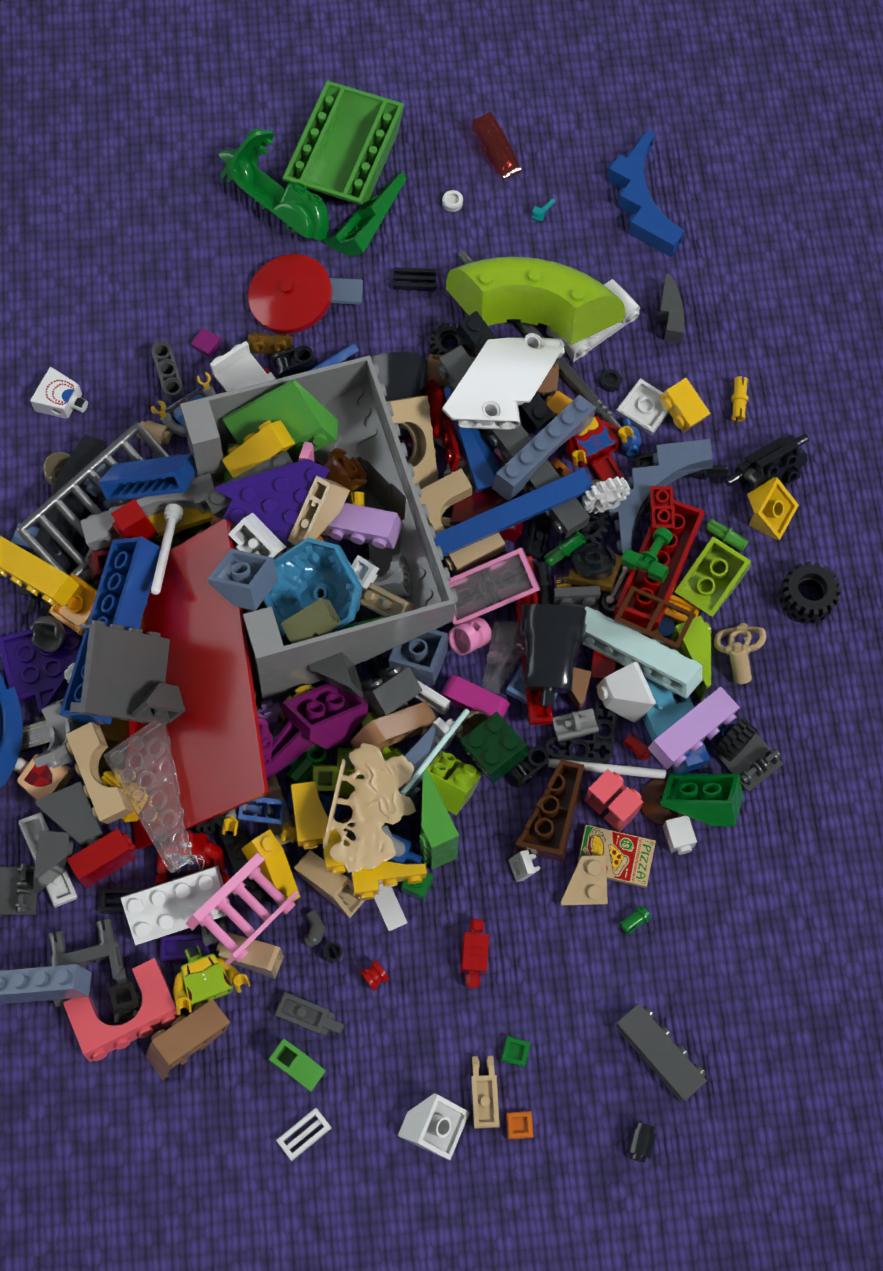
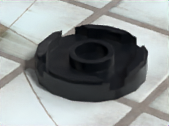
M595 542L585 543L574 550V554L571 557V566L578 576L589 580H599L610 576L614 572L617 558L615 552L609 546H599V543Z

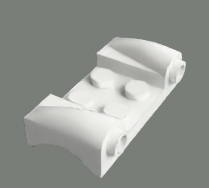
M613 279L604 284V286L609 288L623 302L625 307L624 321L572 345L551 331V327L547 326V335L563 341L564 349L572 362L585 356L594 347L630 322L635 321L639 316L640 306Z

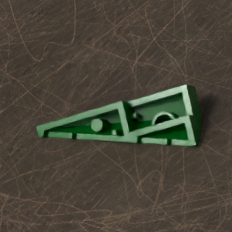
M397 173L389 185L385 184L381 187L383 192L379 196H371L369 201L362 204L352 213L349 220L343 226L339 225L336 228L337 233L335 235L326 237L323 240L325 245L349 257L364 253L407 178L404 173Z

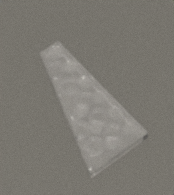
M153 720L103 756L169 872L173 873L193 858L188 832L185 830L184 811L179 798L180 790L175 763L170 750L171 742L167 734V722Z

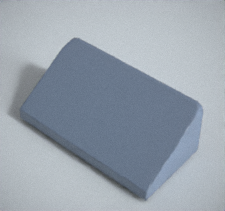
M330 278L333 288L331 303L362 304L363 280Z

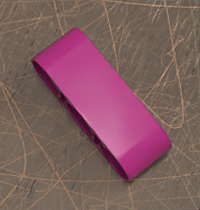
M456 675L449 676L440 695L450 700V704L458 708L484 712L489 717L497 711L503 718L510 705L506 699Z

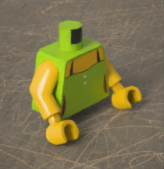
M197 945L185 950L189 963L181 966L180 973L175 977L172 993L176 1003L177 1015H181L180 1010L182 1008H187L189 1013H191L192 1008L202 1001L207 1003L212 999L215 1000L232 993L234 989L233 984L236 991L241 993L240 985L246 984L250 987L247 975L241 974L231 964L227 966L223 958H216L214 954L202 957Z

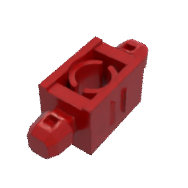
M474 918L470 922V932H465L463 936L460 973L468 974L465 976V984L469 989H477L481 978L478 975H485L487 972L489 934H481L484 932L483 920Z

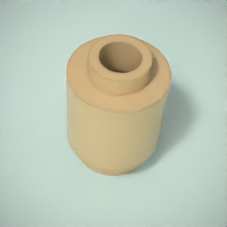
M149 420L146 422L141 421L142 426L161 447L169 444L172 433L168 430V426ZM137 433V438H140L142 442H145Z

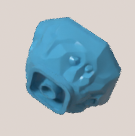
M308 537L274 559L278 581L263 601L267 607L272 606L278 629L283 637L288 638L281 623L320 598L330 600L340 619V625L332 629V631H339L355 619L356 612L359 611L363 586L339 545Z

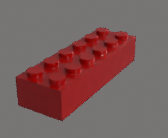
M673 499V506H675V529H668L673 534V538L667 546L662 545L656 555L659 563L669 567L668 575L664 582L660 583L649 578L648 572L639 568L636 571L631 570L615 607L613 619H615L626 598L630 586L670 602L701 527L705 514L704 510ZM651 524L639 554L643 551H649L655 541L652 536L656 529H652ZM633 593L621 618L646 629L659 603ZM663 606L651 631L659 629L667 610L666 606Z

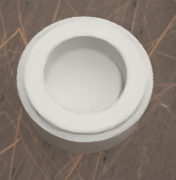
M455 190L447 191L442 198L444 209L449 212L460 210L463 206L462 194Z

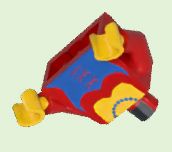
M594 416L592 423L579 436L575 435L566 441V455L573 460L574 466H578L579 462L580 467L583 468L589 465L590 461L607 453L611 454L617 451L619 439H621L622 443H626V437H634L632 428L630 426L620 428L605 420H601L598 416Z

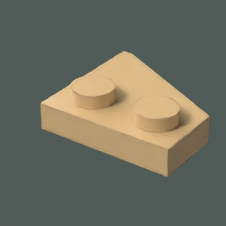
M606 855L581 856L562 897L561 905L608 904Z

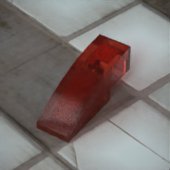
M489 112L474 119L473 132L483 145V152L502 180L520 173L521 168L515 154L492 113Z

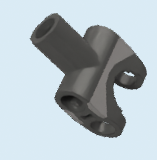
M402 553L393 555L388 572L381 577L377 576L373 584L401 598L411 595V576L406 558ZM376 613V614H377V618H379V617H384V616H382V615Z

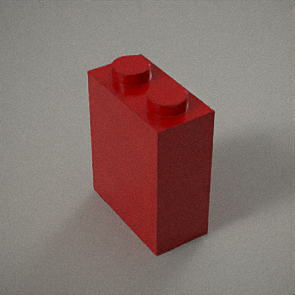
M116 829L69 857L67 861L78 880L87 889L135 860L136 856L133 852L137 848L127 832L122 834L119 829Z

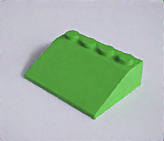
M295 379L223 416L224 423L239 445L244 443L243 438L247 435L259 432L258 427L266 421L270 420L273 423L281 420L296 443L287 450L292 462L299 460L304 442L312 443L315 452L337 441L338 420Z
M428 770L423 771L421 834L419 835V849L421 852L419 854L423 855V863L429 864L431 870L457 859L459 834Z

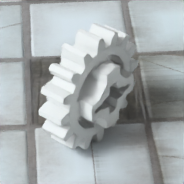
M615 477L614 479L608 478L606 481H598L591 486L592 490L586 491V495L582 496V504L588 513H603L605 510L617 508L620 505V501L626 500V496L630 495L629 491L631 489L623 477L621 479Z

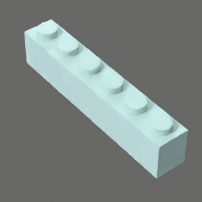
M585 607L587 611L585 624L587 626L583 645L623 666L638 661L644 677L686 699L702 681V665L696 660L689 659L678 651L660 644L657 640L650 639L635 630L615 622L598 610Z

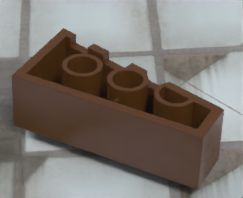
M565 760L559 762L542 798L539 799L534 813L529 818L521 837L518 838L515 844L517 852L528 850L529 854H535L537 857L564 862L585 777L584 764Z

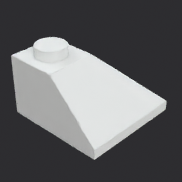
M638 661L604 677L596 686L598 697L603 701L605 708L633 723L638 722L656 704Z
M434 1093L407 1112L398 1136L418 1147L451 1160L470 1112Z

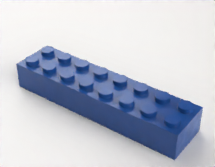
M143 537L112 540L87 624H90L91 620L105 622L107 627L110 624L123 625L124 630L127 631L128 628L140 629L141 619L148 603L147 599L154 579L161 549L160 546ZM85 629L59 715L80 724L93 722L97 725H110L112 718L70 712L71 702L81 703L89 630Z

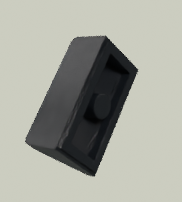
M539 514L524 521L519 548H523L526 556H532L536 560H544L552 524L551 519Z

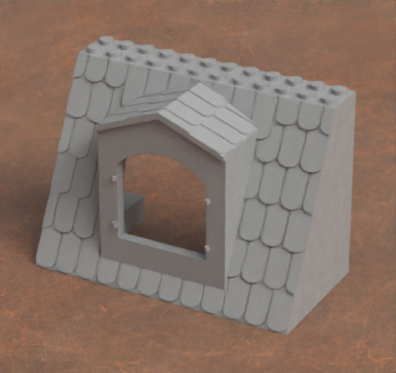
M370 355L180 404L189 452L194 458L195 474L198 476L210 473L218 486L223 484L225 464L222 459L226 457L228 444L237 443L224 423L223 416L295 379L338 420L337 441L315 451L314 462L318 461L323 466L333 449L339 448L346 451L347 453L344 456L349 459L354 457L367 473L365 478L367 482L353 491V495L354 492H363L364 507L398 513L403 523L394 549L387 547L380 549L372 544L367 545L369 559L379 568L377 571L379 577L388 572L394 554L402 553L404 555L411 576V595L402 598L414 604L411 611L286 646L283 645L272 606L249 613H244L243 611L249 658L262 701L272 699V702H275L294 693L298 687L309 684L313 685L321 681L309 669L310 664L343 652L356 665L452 622L454 612L457 611L455 603H458V597L455 589L450 588L448 582L451 581L449 570L447 567L443 568L441 562L443 560L442 550L440 546L435 545L434 539H436L434 527L428 524L426 519L429 518L427 507L425 504H421L419 498L422 497L420 486L418 483L414 484L412 478L414 477L413 466L406 461V446L404 442L400 443L398 423H393L391 417L394 416L392 405L390 402L386 403V388L384 383L379 382V368L377 363L373 364ZM350 495L347 496L345 503L351 504ZM360 604L359 614L362 621L377 618L376 612Z

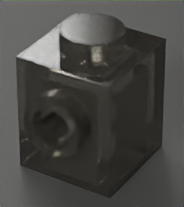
M132 981L108 988V1004L114 1023L133 1018L139 1012L142 1000L139 991L135 992Z

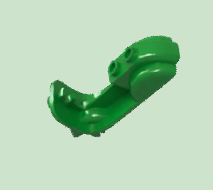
M259 128L251 130L238 149L224 150L218 153L227 165L221 173L222 179L228 175L227 183H231L234 180L241 189L254 198L255 204H262L263 210L268 209L284 221L286 229L292 227L291 233L298 232L305 238H313L315 240L326 239L329 219L327 208L322 198L312 194L300 182L288 183L286 188H284L257 167L260 155L269 154V151L265 149L266 146L273 145L274 133L272 130L263 131Z

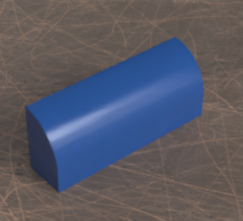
M192 454L117 463L102 477L99 484L107 502L185 492L194 480V458Z

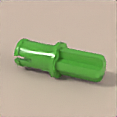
M713 519L709 520L705 527L706 531L740 552H743L749 542L748 539L732 531L733 528L728 529Z

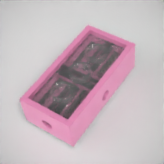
M523 548L514 550L451 578V581H448L450 588L455 589L458 597V603H455L457 611L454 612L452 622L455 627L540 590Z

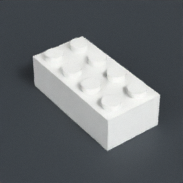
M218 865L122 897L121 901L135 945L189 928L185 923L224 885ZM216 908L210 913L213 916V920L226 916L222 910L218 911Z

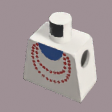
M51 367L30 400L34 411L65 419L70 417L74 409L83 413L88 406V401L81 398L82 392L79 385Z

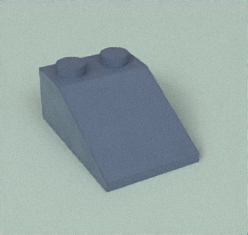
M431 727L404 756L414 766L412 776L435 747L436 729L434 727ZM423 773L405 795L411 798L414 805L422 797L420 793L422 792ZM406 784L400 787L398 791L400 792Z

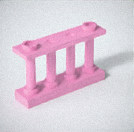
M259 853L251 858L185 923L192 931L199 924L202 927L205 926L232 953L224 962L227 966L234 960L239 963L249 953L245 948L281 912L286 915L296 905L293 900L299 895L295 891L287 899L260 872L261 869L258 866L265 859ZM247 877L250 880L254 879L280 905L273 914L244 887L243 881ZM231 893L234 895L238 894L264 921L257 930L228 903L230 900L227 897ZM215 908L218 911L222 910L248 937L241 946L212 919L213 916L210 913Z

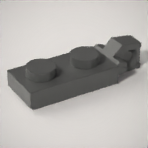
M284 992L274 1014L278 1018L319 1035L327 1036L328 1031L341 1036L345 1027L344 1024L333 1020L335 1014L331 1013L330 1010Z

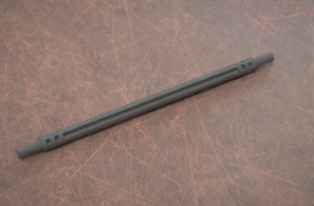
M465 251L461 252L458 256L464 264L474 262ZM511 319L525 335L535 333L541 338H545L533 324L521 323V319ZM563 357L557 358L555 362H559V373L578 395H581L597 407L595 414L601 420L621 428L622 426L613 417V413Z

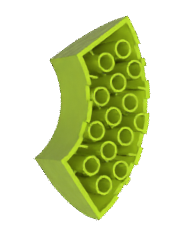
M496 257L467 263L450 270L447 275L446 290L468 315L477 311L488 326L507 323L508 319H521V323L533 325L541 323L551 327V331L572 345L624 321V304L609 288L589 275L557 262L530 257Z

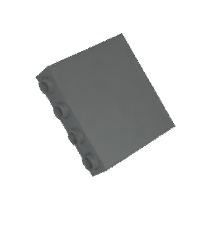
M91 620L90 624L80 625L81 629L89 630L81 703L71 702L70 712L139 723L161 724V721L133 717L132 712L155 685L165 683L170 639L162 638L161 633L157 632L142 634L143 630L137 628H128L127 631L124 630L123 625L110 624L107 627L105 622Z

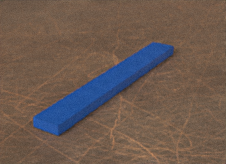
M583 468L437 533L436 539H434L435 545L440 546L443 557L582 496L586 491L592 490L591 486L593 484Z

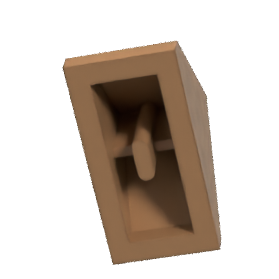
M574 667L572 692L567 694L577 710L580 711L584 705L591 671Z

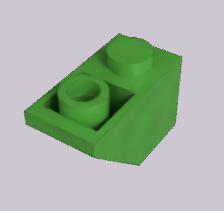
M285 1039L281 1041L269 1058V1061L310 1092L313 1091L326 1072L305 1053Z

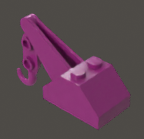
M329 683L282 703V713L289 721L274 741L268 729V721L263 717H258L267 781L314 745L318 744L325 749H329L347 741L367 716L368 703L362 698Z

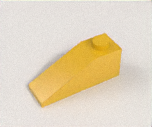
M270 829L241 849L248 861L257 853L265 859L258 866L261 869L260 872L287 899L295 891L299 895L293 901L301 897L285 852Z

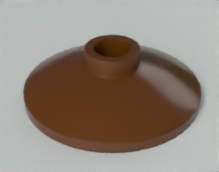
M656 779L649 782L640 794L643 801L641 806L642 813L648 820L659 825H664L666 820L683 816V814L661 806L660 797L663 796L668 779Z

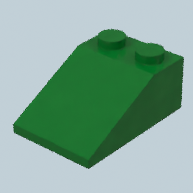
M670 773L660 802L661 806L711 826H736L743 799L740 774L682 773L677 775V773Z

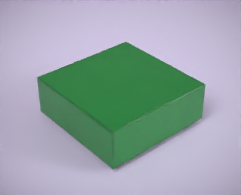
M507 1036L501 1062L525 1068L531 1042Z

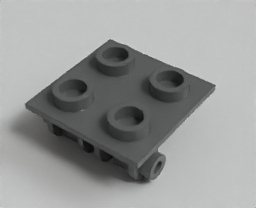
M757 733L731 762L721 754L717 756L732 774H740L741 785L747 792L783 765L779 759L781 756L780 752L777 749L771 750Z
M20 864V867H0V915H36L38 893H33L35 867H30V864Z

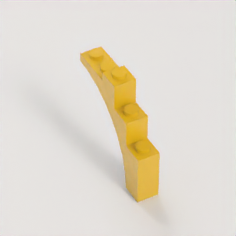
M313 781L291 784L298 847L303 846L304 849L317 848L318 844L324 843L329 818L319 800L316 783ZM336 829L330 832L328 844L323 848L326 872H331L333 875L346 873L344 863L334 861L330 855V849L333 845L341 841ZM344 840L343 845L349 846V843ZM382 861L379 866L373 869L361 868L358 872H351L354 898L360 897V900L374 899V895H379L380 884H383V887H393L402 881H407L408 884L420 883L427 875L426 864H400Z

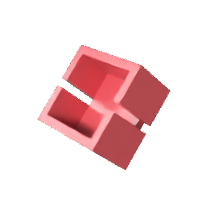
M607 769L588 788L584 802L599 816L608 808L610 812L603 819L614 830L621 832L638 814L643 801L641 800V795L635 789H629L623 785L624 780L618 773H612Z

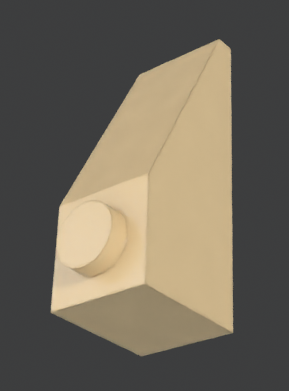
M316 476L288 541L297 545L308 537L317 539L341 512L350 490L334 481Z

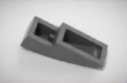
M666 274L658 321L666 322L664 341L681 344L684 333L682 300L670 274Z

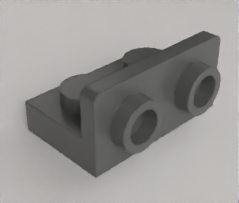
M600 586L554 588L553 604L575 606L583 609L587 606L599 611Z

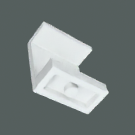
M247 341L235 345L231 351L223 356L216 357L210 363L213 376L226 392L276 379L271 372L267 374L252 356Z

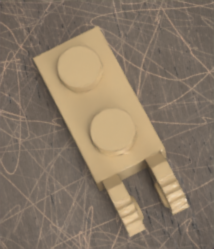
M473 1056V1076H471L474 1129L499 1128L497 1075L494 1072V1057L488 1056V1075L479 1076L478 1056Z

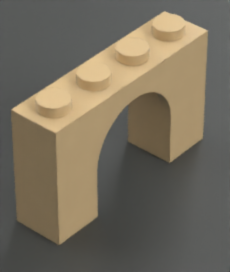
M428 396L386 401V403L390 402L392 405L394 416L391 417L393 423L397 422L403 425L411 434L413 452L407 463H411L413 466L414 477L412 478L414 484L418 483L420 488H424L438 481L436 451L434 448Z
M462 469L420 489L422 497L419 498L421 504H425L427 507L429 518L426 519L429 525H433L435 534L445 530L441 523L444 512L450 506L472 495V486ZM496 533L447 555V558L444 560L449 570H454L456 575H459L504 552L505 542L501 535Z

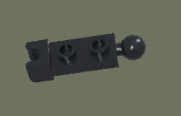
M239 820L236 836L229 835L227 832L224 835L222 834L223 827L219 828L235 874L248 862L241 849L249 843L243 824ZM247 877L243 881L244 887L247 890L250 889V893L262 905L265 904L267 901L266 891L259 888V884L254 879L250 880Z

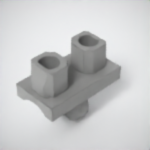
M593 708L553 718V727L558 742L599 732Z

